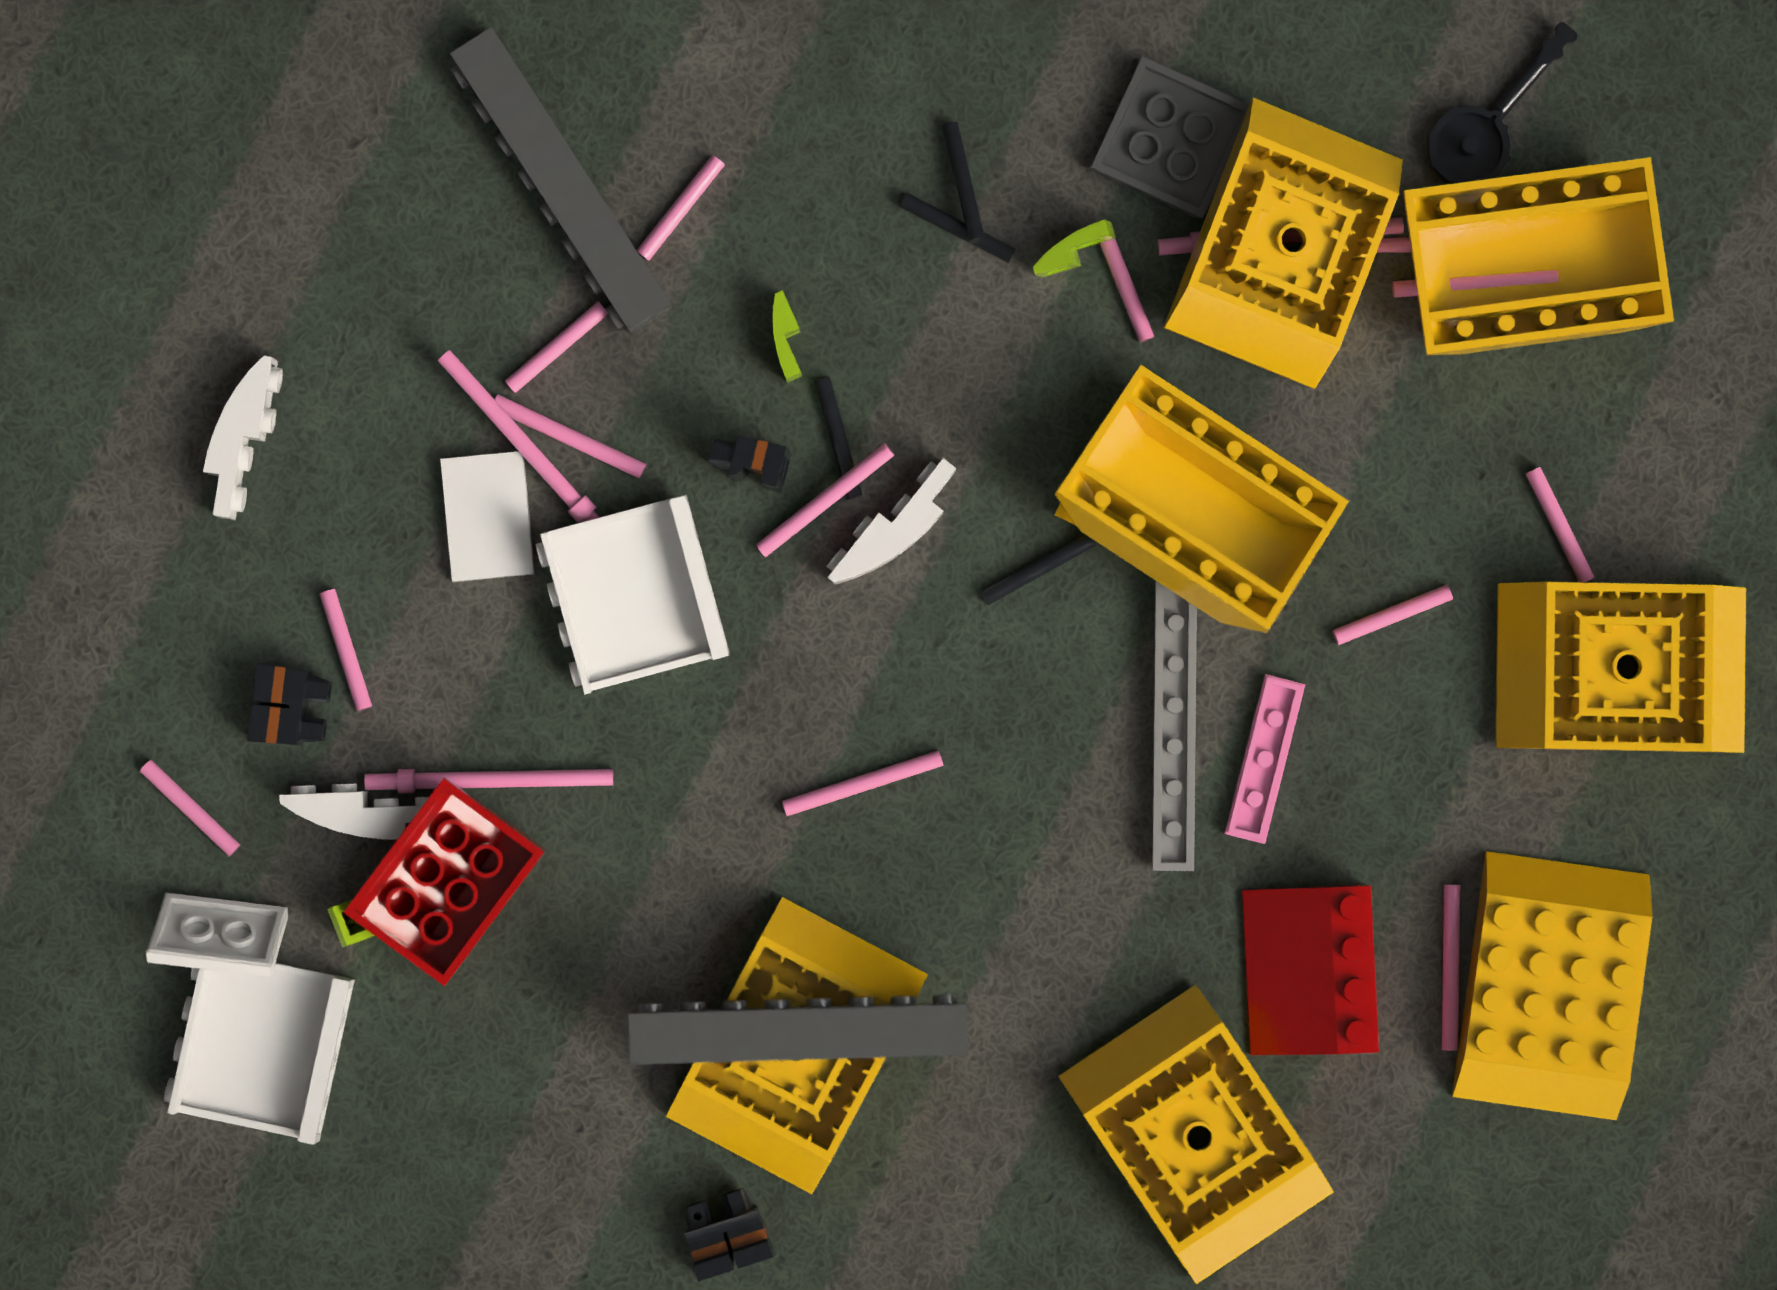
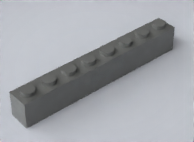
M488 28L451 52L450 54L456 64L450 70L463 89L470 85L478 96V99L473 101L472 104L485 123L493 120L501 133L494 136L507 158L515 154L523 167L516 172L529 192L537 188L545 202L538 206L551 226L559 222L567 236L561 239L562 243L573 260L582 257L589 271L583 275L596 295L604 291L611 305L605 309L617 328L620 329L626 325L632 334L671 309V303L493 28Z
M957 994L932 995V1003H916L915 996L912 995L890 996V1004H874L873 997H849L848 1005H831V998L806 999V1006L789 1007V999L764 1000V1007L747 1008V1000L722 1001L721 1009H705V1001L680 1002V1010H663V1003L653 1002L638 1003V1011L628 1013L630 1064L968 1055L966 1002H958Z

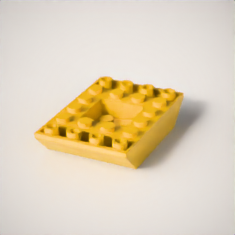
M1254 97L1251 98L1163 328L1315 389L1340 349L1399 195L1403 160ZM1287 229L1298 231L1302 237V245L1297 252L1288 251L1282 244V235Z
M1498 583L1495 748L1744 753L1746 588L1692 584ZM1624 655H1630L1638 662V672L1631 679L1623 678L1617 671V662Z
M782 897L727 1001L747 1000V1008L764 1007V1000L789 999V1007L806 1006V999L831 998V1005H848L849 997H873L874 1004H890V996L912 995L915 996L916 1000L928 974ZM886 1057L693 1063L666 1117L800 1189L813 1194Z
M1196 984L1058 1075L1196 1284L1334 1193L1319 1166ZM1195 1126L1206 1127L1211 1135L1209 1144L1202 1149H1194L1187 1142V1134Z

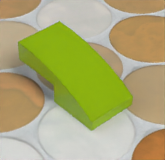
M1104 219L1090 224L1061 240L1033 266L1035 275L1046 277L1080 267L1081 263L1077 250L1116 239L1112 223Z
M782 290L775 293L773 334L781 369L788 383L802 376L786 338L800 333V329Z

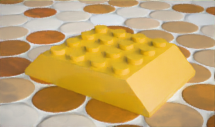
M1651 157L1403 191L1426 355L1475 353L1623 333L1674 322ZM1550 270H1558L1559 282L1465 290H1452L1450 286L1451 278Z
M1142 365L1139 366L1055 493L1081 532L1218 622L1267 633L1349 503V500Z
M1485 851L1452 1097L1617 1120L1630 1084L1652 924L1649 874Z

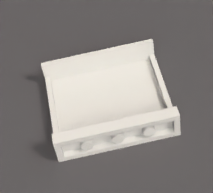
M686 494L540 534L542 542L536 544L537 553L542 568L550 567L553 582L547 583L553 608L561 607L564 622L558 623L560 636L564 647H572L575 662L569 663L571 676L575 687L582 685L584 694L711 658L715 660L729 656L728 645Z
M275 963L272 977L192 968L191 980L196 981L193 997L188 996L183 1007L182 1020L187 1021L184 1038L178 1037L173 1053V1061L178 1062L175 1078H169L164 1095V1102L170 1103L168 1114L184 1113L296 1137L299 1142L313 1145L319 1142L355 979L281 963Z

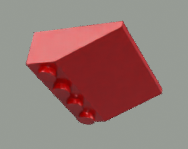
M443 778L343 913L445 987L546 849L500 815L446 778Z
M1371 885L1242 890L1250 1055L1379 1053Z

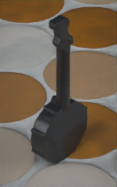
M1561 22L1555 27V36L1542 42L1539 53L1490 110H1487L1483 105L1452 107L1437 121L1432 130L1427 134V153L1430 162L1429 168L1434 170L1442 180L1448 184L1492 179L1509 162L1511 157L1509 155L1510 139L1507 131L1508 126L1502 120L1553 60H1558L1563 56L1564 45L1576 41L1577 33L1566 23Z

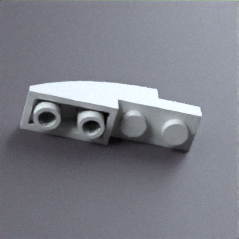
M263 356L247 372L227 401L215 426L207 450L203 472L219 476L213 515L216 517L236 520L237 511L243 512L247 498V489L241 487L243 472L250 471L253 461V447L248 446V441L250 439L265 442L266 433H273L276 409L270 408L273 392L279 393L283 376L282 368H277L278 361L273 357Z
M944 458L938 465L931 461L916 480L921 484V487L911 498L905 493L891 511L896 517L892 523L880 513L874 519L867 515L852 534L857 538L854 545L848 552L841 548L827 565V568L832 571L827 577L828 580L835 585L855 579L881 567L911 547L943 514V510L932 501L956 472V468Z
M357 784L332 785V793L317 794L316 785L291 786V795H279L281 805L317 825L359 837L398 840L429 798H415V806H399V798L374 799V808H368V791L357 792Z

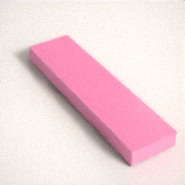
M1264 674L1224 834L1265 844L1305 684Z

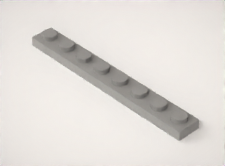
M1156 580L1154 602L1152 870L1194 871L1197 607Z

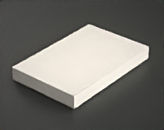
M516 451L440 459L452 582L535 574L523 455Z
M165 892L146 952L147 962L272 977L288 920V907Z

